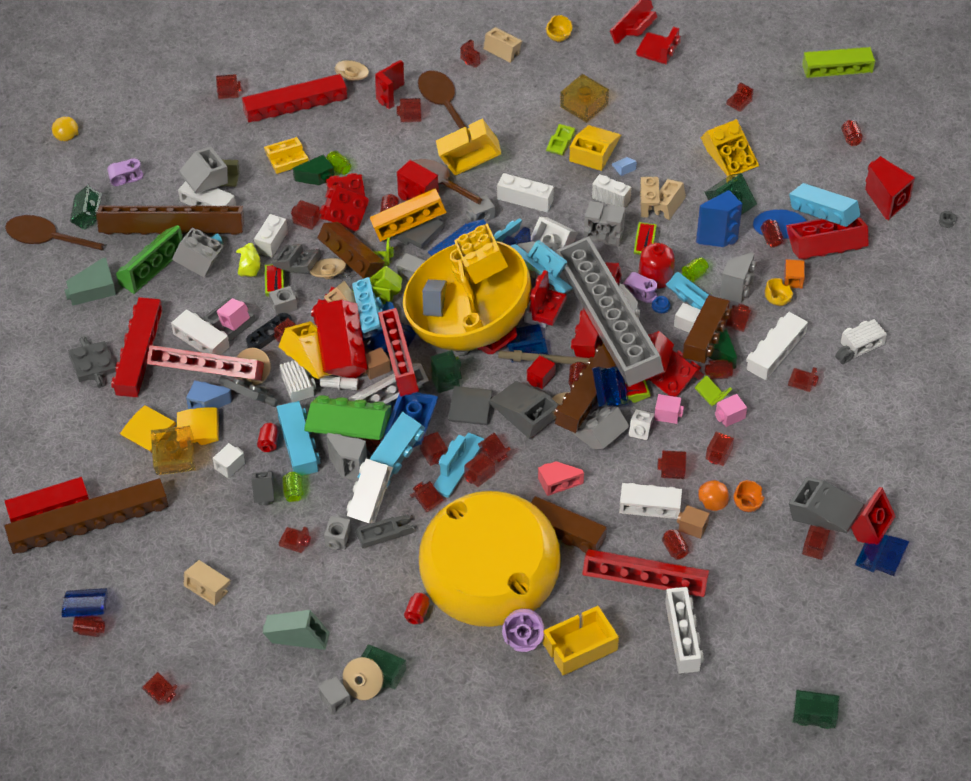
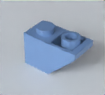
M194 380L186 397L188 409L220 408L232 402L231 389Z

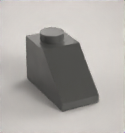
M272 471L252 473L251 481L254 503H259V505L271 504L270 501H274Z

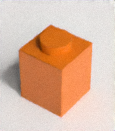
M786 259L784 285L803 289L804 261Z

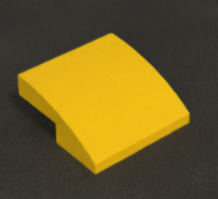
M297 137L264 147L276 174L291 170L293 167L309 161Z
M144 405L129 420L120 435L153 453L162 438L166 439L176 422Z
M205 407L177 412V444L180 447L196 442L200 445H206L219 441V410L217 408Z

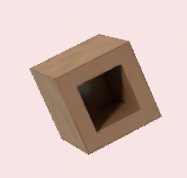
M382 347L365 354L367 370L363 372V375L367 374L370 380L391 372L390 360Z
M687 505L684 512H680L677 518L679 531L701 539L708 525L709 513Z

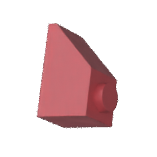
M556 461L538 467V480L546 495L549 496L584 484V472L581 469Z

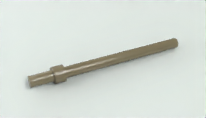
M514 350V352L499 351L498 358L513 359L516 362H521V360L535 361L540 355L553 363L586 366L590 359L522 353L521 350Z

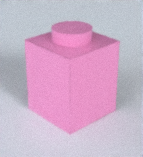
M233 298L217 310L222 326L233 331L250 318L246 304Z
M658 394L654 420L677 424L678 417L682 418L684 406H680L681 398Z
M735 394L717 402L715 416L719 422H722L727 427L746 418L747 406Z

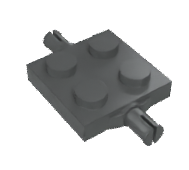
M83 336L79 339L82 347L68 350L79 382L95 380L98 388L104 387L103 377L116 372L112 357L105 341L89 344L87 337Z
M221 376L219 379V383L223 384L226 388L273 407L278 405L279 401L274 399V395L268 393L269 389L258 385L257 387L252 385L253 382L243 378L241 380L234 377L231 380Z

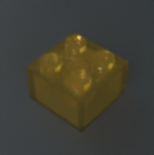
M581 74L560 92V107L587 123L608 105L609 89Z
M190 426L151 430L153 467L157 475L196 471L194 438Z

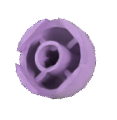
M521 608L514 610L507 616L503 624L502 635L504 641L516 651L527 652L534 650L544 637V624L541 617L530 609Z

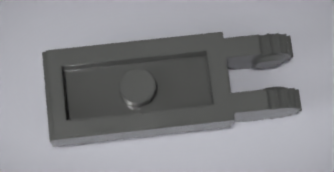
M409 515L391 517L356 528V534L362 549L414 533L415 528L412 524L405 525L411 522Z

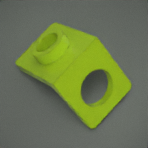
M387 238L386 251H373L376 255L384 257V266H390V258L394 257V247H390V238Z
M372 287L376 298L380 297L382 304L389 301L392 303L394 296L391 297L390 289Z
M705 376L695 386L698 393L711 406L723 400L732 390L729 387L722 392L708 376Z

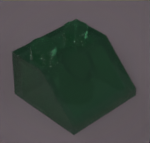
M742 173L729 175L704 192L707 199L711 200L729 190L743 203L741 215L757 205Z

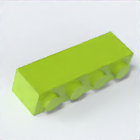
M871 47L804 52L802 65L806 78L873 73L875 59Z

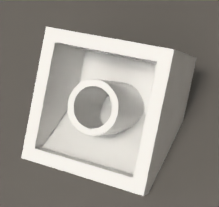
M539 217L529 242L540 240L541 242L558 243L560 249L574 243L578 232L548 217Z

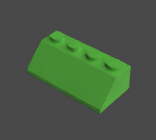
M177 225L166 229L149 245L145 246L140 253L132 257L126 265L121 267L116 272L118 284L135 294L173 261L172 258L179 243L182 241L180 226Z
M321 395L316 397L310 404L304 431L380 440L384 436L391 416V405H385L384 402L367 403L365 400L349 401L343 397L331 399L328 396Z

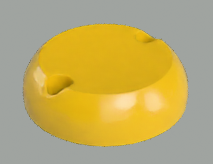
M496 241L508 267L475 284L463 263L456 244L437 252L422 263L411 276L405 288L403 308L410 326L424 341L438 348L450 351H470L500 340L519 323L530 300L531 278L522 256L511 246ZM428 279L447 281L442 317L423 315L422 290Z
M481 491L467 494L446 505L433 517L426 527L419 547V572L431 600L450 617L475 626H502L507 616L514 610L523 608L535 611L549 597L556 584L560 570L559 543L556 533L544 513L529 501L500 491Z

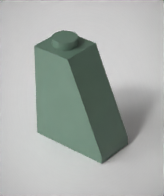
M106 257L67 280L68 289H64L67 300L71 299L72 306L116 295Z
M311 610L267 615L263 626V634L271 643L326 650L330 632Z

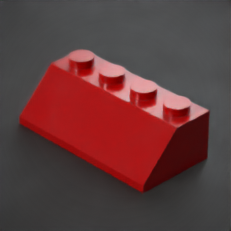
M860 217L847 227L824 219L786 225L792 250L799 259H809L812 256H826L834 252L843 253L845 250L850 249L859 250L862 247L868 246V226Z
M336 300L314 305L323 372L346 378H357L367 370L357 303Z

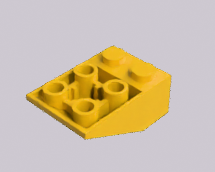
M737 119L707 130L701 137L707 152L728 178L759 166Z
M588 125L575 136L571 143L569 161L602 171L621 134Z
M488 224L478 226L475 230L463 234L454 240L463 263L475 284L508 267Z
M309 321L285 328L278 347L286 355L293 358L298 365L310 372L313 377L321 379L332 375L323 372L317 326Z

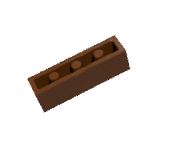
M339 222L323 223L317 239L363 279L372 277L383 268L385 262Z
M708 295L684 342L683 358L705 364L708 356H712L714 344L717 345L720 332H723L725 329L726 319L729 320L732 309L729 308V300Z
M534 496L531 501L533 505L544 513L550 521L557 539L561 540L564 544L568 546L573 545L580 548L582 552L587 553L588 549L598 551L606 539V526L537 496Z

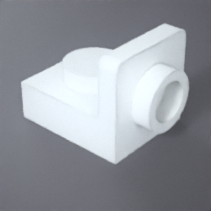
M636 409L631 418L629 436L647 440L655 413Z

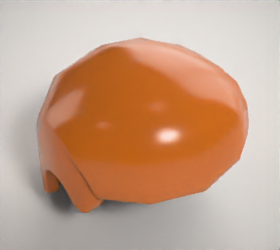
M711 480L699 487V501H702L706 509L717 511L724 509L728 505L729 492L724 483Z
M750 480L740 482L733 496L736 506L744 512L759 510L764 501L762 487Z

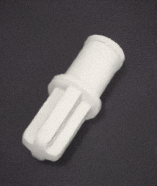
M327 376L320 379L321 387L338 388V390H358V378Z

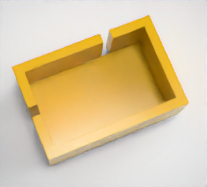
M483 118L470 124L469 128H461L436 140L440 158L454 175L463 173L502 154L498 138Z
M599 606L582 612V628H580V617L576 615L543 630V645L551 658L554 657V662L563 676L618 650L619 636Z

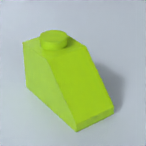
M387 266L370 277L372 287L390 289L391 297L397 295L402 289V277Z

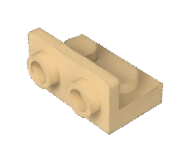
M641 177V217H648V211H652V206L659 205L658 177Z

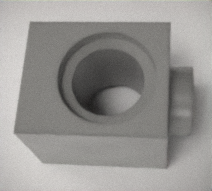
M487 195L480 197L482 198L480 205L473 201L467 202L466 215L470 221L484 219L486 222L495 218V206Z
M406 253L397 262L396 269L398 275L409 281L425 260Z
M290 286L269 292L270 304L276 316L280 313H290L297 310L299 298L296 292L293 293Z
M330 516L324 534L325 546L333 550H345L351 532L350 519Z
M337 676L331 680H325L318 686L319 697L332 715L351 705L350 695Z

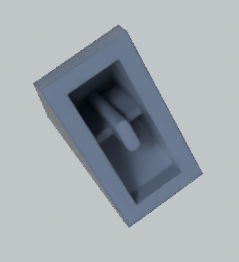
M428 279L422 290L424 316L442 317L447 285L446 280Z

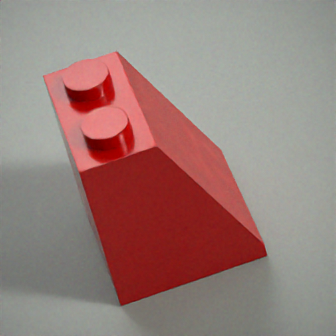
M880 156L868 166L869 171L865 180V190L884 218L890 220L910 202L915 177Z

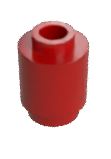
M265 423L260 428L257 447L263 452L268 453L276 449L279 430L275 424Z
M415 593L410 598L404 613L407 622L416 625L424 621L430 605L428 596L423 593Z

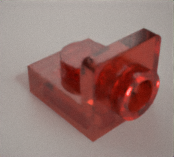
M740 82L737 86V91L727 100L726 105L741 112L752 102L754 90Z
M813 367L811 373L794 368L788 386L810 392L812 386L816 387L819 376L816 375L817 368Z
M286 527L279 541V546L302 553L304 547H308L311 541L308 527H303L302 531Z

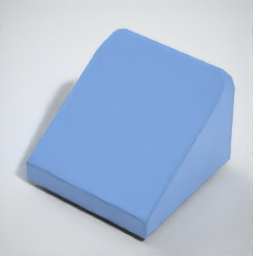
M626 157L612 163V166L623 176L636 170L637 162Z

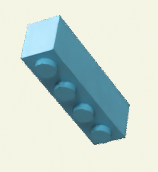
M805 183L789 194L791 206L794 210L845 227L860 216L858 200Z
M299 401L277 406L278 419L295 477L318 472L317 465L320 464L319 454L314 453L313 450L316 449L314 438L309 436L312 432L304 431L305 419H307L305 408H301Z
M402 412L369 460L393 467L390 475L391 478L393 474L398 473L401 469V462L404 458L410 456L415 442L421 440L425 433V427Z

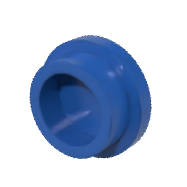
M658 296L652 302V309L657 313H666L670 309V302L665 296Z

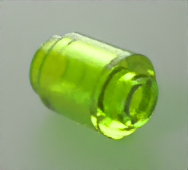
M338 151L330 152L326 156L336 173L346 175L351 170L352 165L350 161Z
M702 257L695 258L682 267V275L691 282H694L707 272L709 268L708 262Z
M288 472L282 477L284 497L288 502L300 501L303 496L302 476L296 472Z

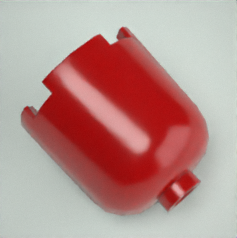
M663 243L649 244L644 247L640 254L638 274L656 281L657 289L667 287L666 283L671 280L675 270L673 250Z

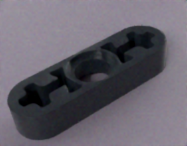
M280 313L249 334L246 338L247 347L261 350L282 335L285 328L292 327L291 316L287 313ZM273 330L274 333L271 335L265 334V331Z

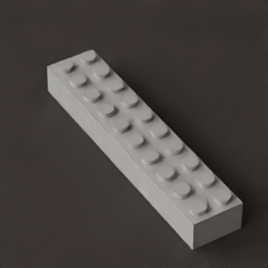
M588 236L555 250L558 255L567 261L563 273L573 287L572 289L628 387L664 372L658 351L590 237Z

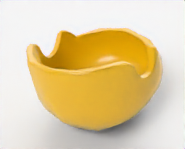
M562 15L553 16L546 26L547 36L557 42L567 40L572 31L571 21Z
M60 117L52 125L53 136L59 141H69L78 135V125L71 117Z
M780 278L768 280L765 287L766 300L777 306L788 304L793 296L790 285L785 286Z

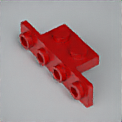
M639 0L610 29V34L615 44H619L627 35H642L644 30L652 25L658 16L656 11H651L653 9L651 0Z

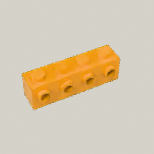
M435 188L369 218L381 242L446 213V210Z

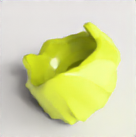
M248 243L236 250V253H241L237 272L241 277H254L260 270L259 254L254 244Z

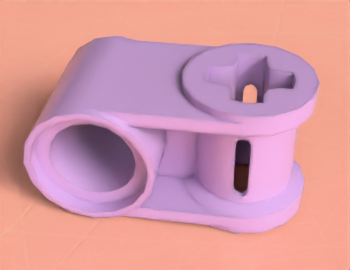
M133 158L110 164L107 171L111 184L119 186V184L123 185L141 180L143 172L140 170V161Z
M632 272L623 282L630 293L643 302L652 303L657 297L655 292L657 283L653 279Z

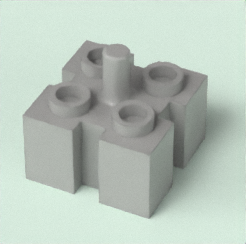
M590 201L585 214L584 238L589 236L592 242L598 243V241H603L606 245L619 247L624 232L625 207L611 204L604 207V203Z

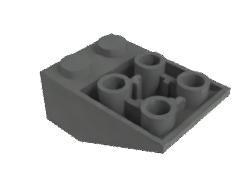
M515 381L489 400V403L528 439L532 438L556 419L554 412L559 405L546 393L518 381Z
M806 477L789 502V508L793 521L848 533L864 508V503L824 480Z

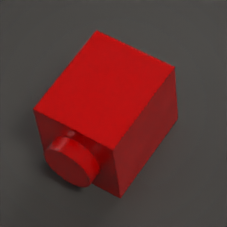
M540 355L527 369V381L533 387L543 389L555 376V363Z

